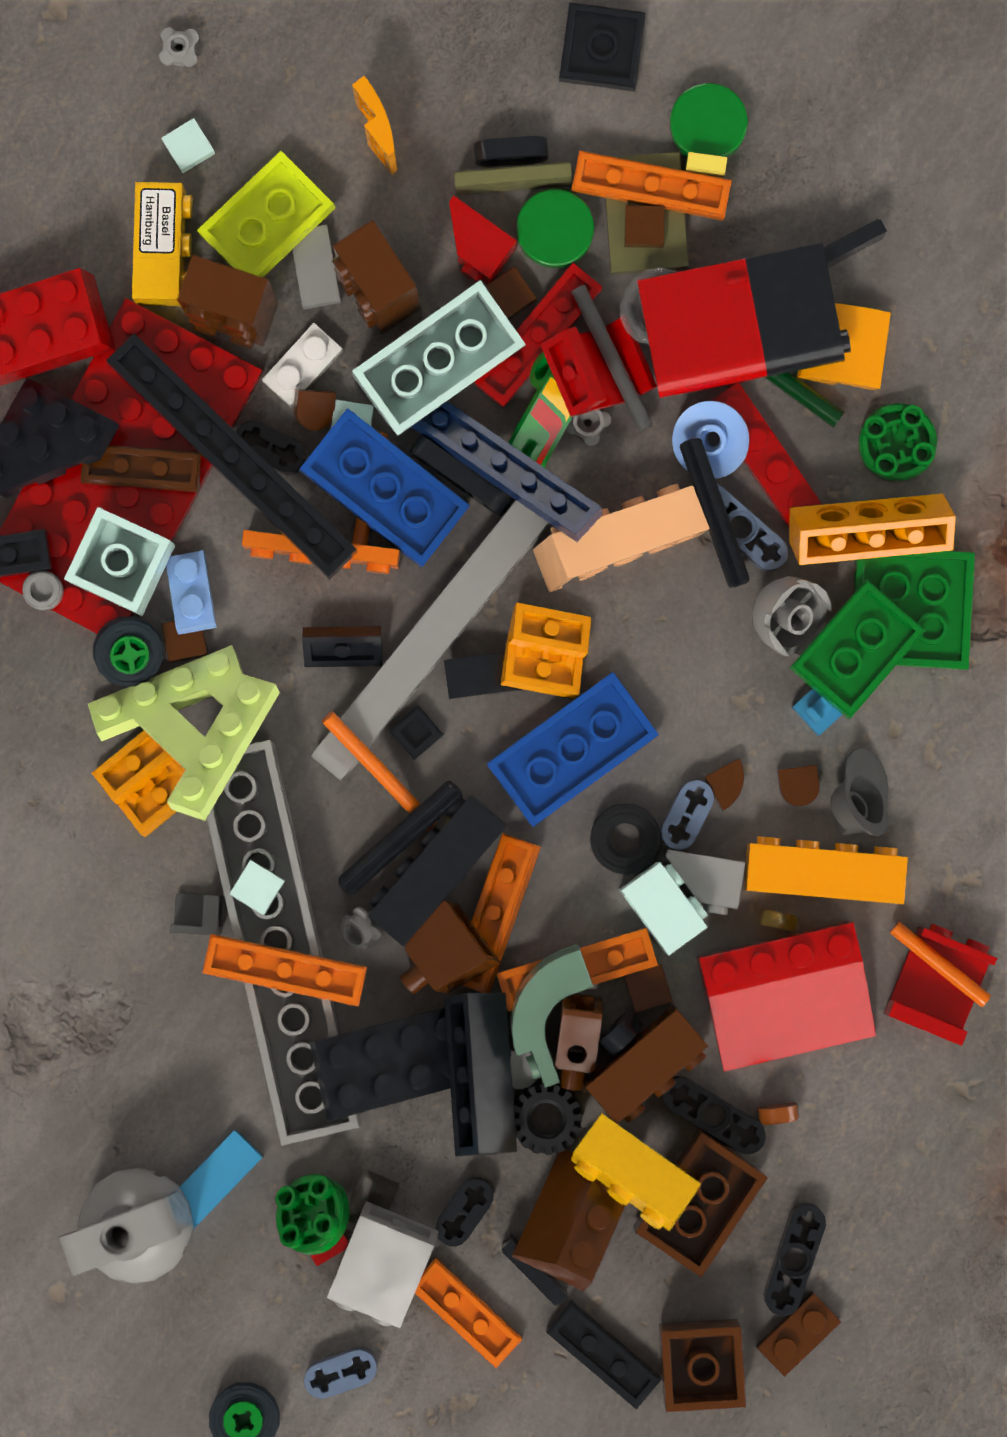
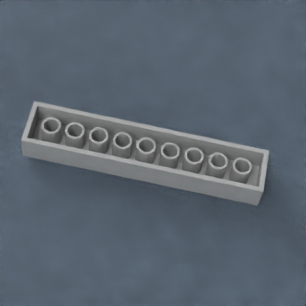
M266 740L250 744L207 817L233 936L239 940L323 957L275 743L272 740ZM250 860L285 880L265 915L230 895ZM244 982L281 1146L359 1128L361 1125L359 1113L336 1120H327L309 1043L341 1034L334 1001Z

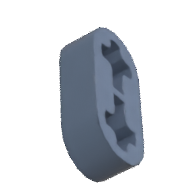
M699 780L690 781L679 790L660 830L663 843L670 849L684 850L695 841L714 801L713 791L708 784ZM697 787L703 789L702 797L707 799L704 806L696 805L692 814H689L685 811L690 803V799L685 797L687 790L695 791ZM684 816L689 819L684 829L689 834L687 840L680 839L675 844L670 841L672 834L667 830L670 825L677 826Z
M354 1347L317 1360L306 1371L304 1378L305 1388L313 1397L324 1399L363 1386L374 1378L378 1366L377 1358L368 1348ZM355 1356H359L361 1361H369L370 1363L366 1367V1375L360 1376L358 1371H351L345 1374L343 1369L353 1365ZM322 1369L325 1375L338 1372L339 1376L329 1380L327 1389H323L321 1384L314 1385L312 1382L316 1378L317 1370Z

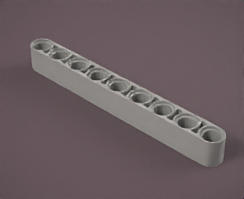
M517 500L513 503L340 718L368 748L373 745L550 523ZM331 732L327 734L311 756L340 781H343L359 762Z

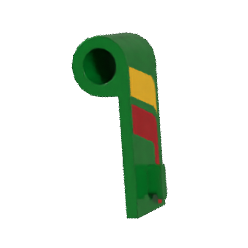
M542 352L535 360L530 372V382L537 391L508 443L545 467L572 417L568 413L544 352Z

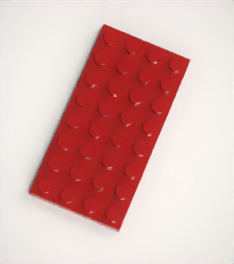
M125 298L109 327L115 349L93 357L71 400L120 425L109 445L197 452L108 365L106 360L135 334L232 429L257 386L263 371ZM203 456L199 491L213 467ZM81 463L66 469L67 474L40 485L35 482L23 487L0 529V536L45 529L48 534L53 570L46 571L56 575L61 580L64 588L61 602L51 610L98 634V631L109 621L119 617H132L134 612L73 585L64 579L97 508L108 511L173 542L198 493L82 484L80 482ZM32 573L1 577L0 583L23 595L24 581Z

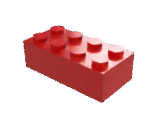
M81 268L0 294V386L115 349L95 276Z

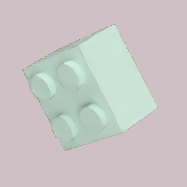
M98 507L64 579L73 585L143 616L175 548V544L158 534Z
M655 862L622 886L619 891L664 953L670 955L707 928L703 919L708 914L694 896L686 898L679 887L684 884V881L671 864L663 866L661 862Z

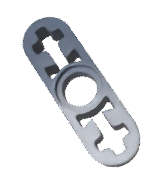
M717 484L725 509L727 510L729 504L736 509L728 514L730 522L736 517H744L751 524V533L748 537L736 538L741 554L760 570L771 572L779 569L788 557L786 543L728 491ZM758 530L765 534V536L759 539L763 545L770 547L774 544L779 548L776 552L779 558L777 562L772 559L767 563L762 561L761 557L764 552L756 544L753 546L752 551L745 547L756 537Z

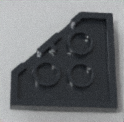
M27 377L0 424V495L8 498L18 494L19 489L35 482L40 485L67 474L66 469L81 463L89 465L101 460L120 425Z

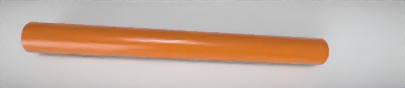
M333 711L322 719V723L409 814L421 804ZM436 821L430 828H428L426 831H429L430 829H432V828L435 826V824L437 823V821Z

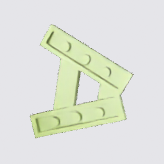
M230 645L154 676L147 682L127 687L90 702L88 707L96 733L101 741L140 726L172 756L185 771L168 798L167 803L174 811L205 821L280 692L274 683L244 675L238 656L233 646ZM213 696L223 707L208 733L204 736L178 710Z

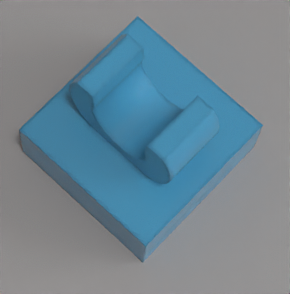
M811 689L791 707L817 736L822 734L842 715L814 689Z

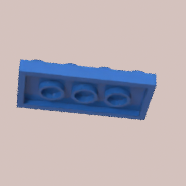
M348 408L298 470L420 568L424 566L470 507L468 503Z
M612 672L488 762L487 766L530 825L534 827L659 734L614 672Z

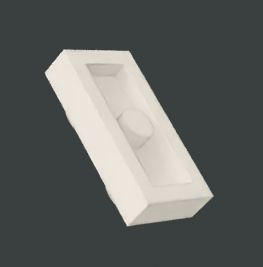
M313 323L266 374L262 382L292 408L294 406L295 389L308 390L343 352V348Z

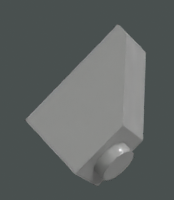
M665 849L664 858L684 881V886L692 897L694 896L699 903L705 904L704 910L706 912L727 915L728 908L738 909L745 862Z

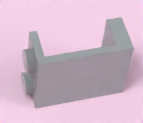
M366 1201L327 1299L334 1301L341 1309L347 1311L356 1310L369 1315L373 1321L380 1325H393L400 1328L434 1248L439 1231Z

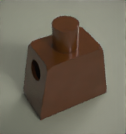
M445 900L406 943L405 951L414 962V965L403 973L400 979L404 986L414 995L428 983L437 992L449 993L497 966L500 960L460 905Z
M572 994L562 999L555 1052V1068L562 1069L560 1086L564 1089L582 1090L585 1072L594 1073L603 1016L602 997ZM575 1045H579V1046H582L583 1048H581V1049H579V1050H575V1049H572L571 1047H572V1046H575Z

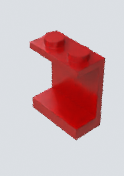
M622 316L605 326L639 397L656 388L657 385L628 316ZM577 327L568 328L540 344L570 417L625 403L590 331L579 334Z
M931 923L929 930L922 927L917 929V936L979 986H981L989 964L995 966L997 958L987 954L990 948L987 945L969 938L965 945L951 939L952 931ZM909 949L883 1014L962 1046L968 1033L963 1028L974 1001Z

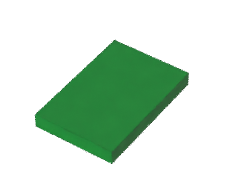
M866 579L789 669L849 720L926 630Z

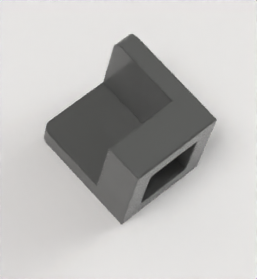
M176 894L174 924H171L170 933L220 935L223 895Z

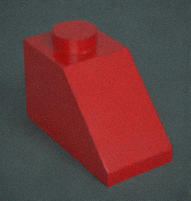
M453 195L449 201L458 264L462 266L460 272L474 283L482 280L488 285L496 278L517 249V240Z

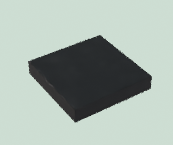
M569 2L559 82L635 92L646 12Z

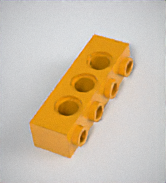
M943 493L790 508L789 543L799 565L951 551L954 547L956 516Z

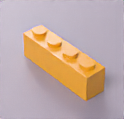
M757 836V844L747 843L743 890L904 904L908 857L897 856L898 848L874 846V854L858 853L859 845L835 843V851L819 849V841L796 840V847L780 846L781 838Z

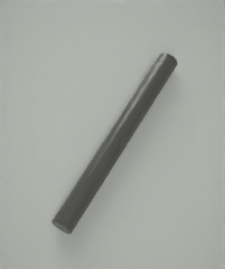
M583 285L574 289L571 293L639 432L652 427L653 423L586 286Z

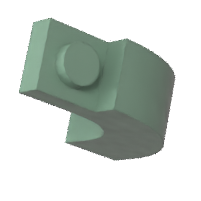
M578 944L561 949L540 961L522 981L512 1006L511 1034L516 1055L519 1056L532 1051L533 1055L526 1057L534 1079L542 1078L545 1088L560 1083L545 1041L547 1017L553 1007L565 997L593 987Z

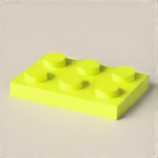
M280 151L197 231L232 268L263 278L336 207Z

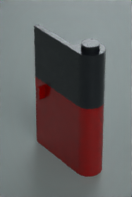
M823 243L637 280L659 398L845 361L844 353L851 352L847 329L840 330Z

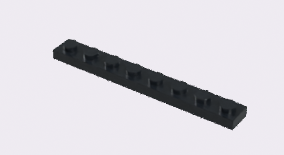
M135 334L106 360L108 365L329 580L357 553V549Z

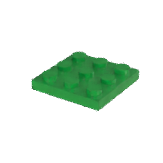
M941 551L855 560L854 592L866 579L869 580L926 630L896 666L951 670L969 669L975 553Z

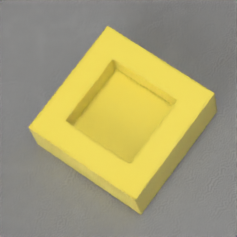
M689 152L685 171L724 178L727 157Z

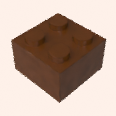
M738 1319L659 1323L663 1400L666 1412L746 1407L742 1334Z

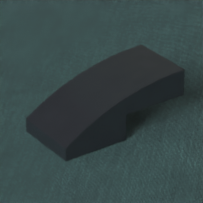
M505 652L444 660L449 700L524 689L501 685Z

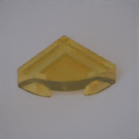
M762 909L760 910L757 924L796 931L798 918H796V915Z

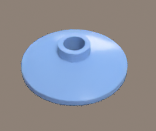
M704 401L692 405L681 414L673 430V450L683 468L687 470L680 450V444L692 438H700L715 479L734 472L743 463L749 449V431L744 419L733 407L722 402ZM710 432H716L719 435L720 442L717 446H712L708 442Z

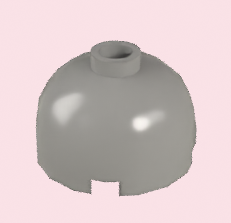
M787 576L771 581L762 588L753 605L752 623L759 639L775 652L783 656L801 655L828 624L825 622L827 610L831 611V602L827 592L818 584L807 579Z

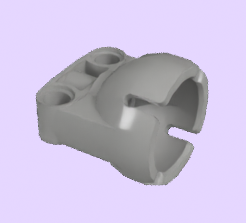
M141 1167L118 1170L96 1183L81 1207L77 1224L78 1229L58 1237L72 1276L96 1268L107 1277L116 1281L137 1284L154 1281L175 1268L186 1253L184 1249L190 1244L194 1227L190 1203L179 1185L165 1175L158 1177L155 1175L156 1171ZM114 1226H122L127 1230L129 1234L127 1245L122 1246L114 1242L111 1234Z

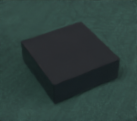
M419 705L389 730L414 760L444 736Z

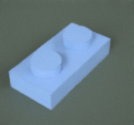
M204 551L170 556L166 567L178 635L217 628Z

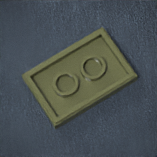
M680 152L616 157L681 170ZM605 198L611 275L688 269L684 213L665 210L663 248L624 247L625 206L645 205Z

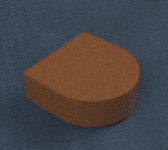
M796 1102L759 1106L757 1107L758 1121L763 1125L797 1121L799 1118L798 1105Z

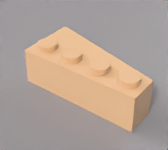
M678 484L670 485L656 492L657 498L646 502L643 496L630 499L621 504L623 510L611 514L608 508L602 509L603 515L578 542L557 528L552 527V534L533 549L548 592L561 589L565 583L578 576L579 580L582 581L608 569V565L613 564L614 567L622 566L642 557L645 552L649 554L659 552L696 538L710 528L693 485L680 489Z

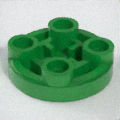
M703 83L687 89L679 96L672 108L669 126L671 137L684 158L688 157L689 152L728 158L738 151L747 131L748 119L743 102L732 90L715 83Z
M562 189L544 190L532 196L520 210L516 225L517 239L523 254L534 263L547 268L571 266L572 263L577 264L592 243L594 234L593 217L586 203L572 192Z
M903 403L888 404L875 410L862 425L858 437L859 454L866 468L878 478L890 482L908 481L920 475L934 460L937 449V435L931 420L918 406Z
M308 1174L299 1177L289 1186L281 1187L276 1194L275 1202L278 1206L276 1225L279 1239L283 1246L303 1254L317 1255L331 1249L343 1236L349 1221L350 1206L345 1190L337 1181L320 1174Z

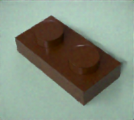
M812 1291L800 1302L797 1310L786 1316L756 1347L785 1377L841 1321Z

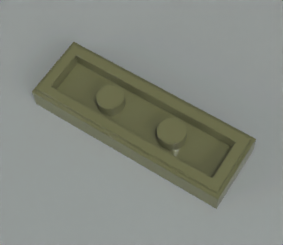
M560 162L456 171L454 173L455 191L457 196L571 186V163Z

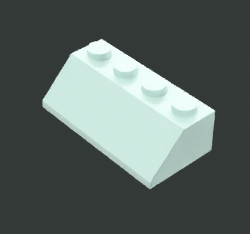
M480 280L352 370V376L398 436L526 344Z

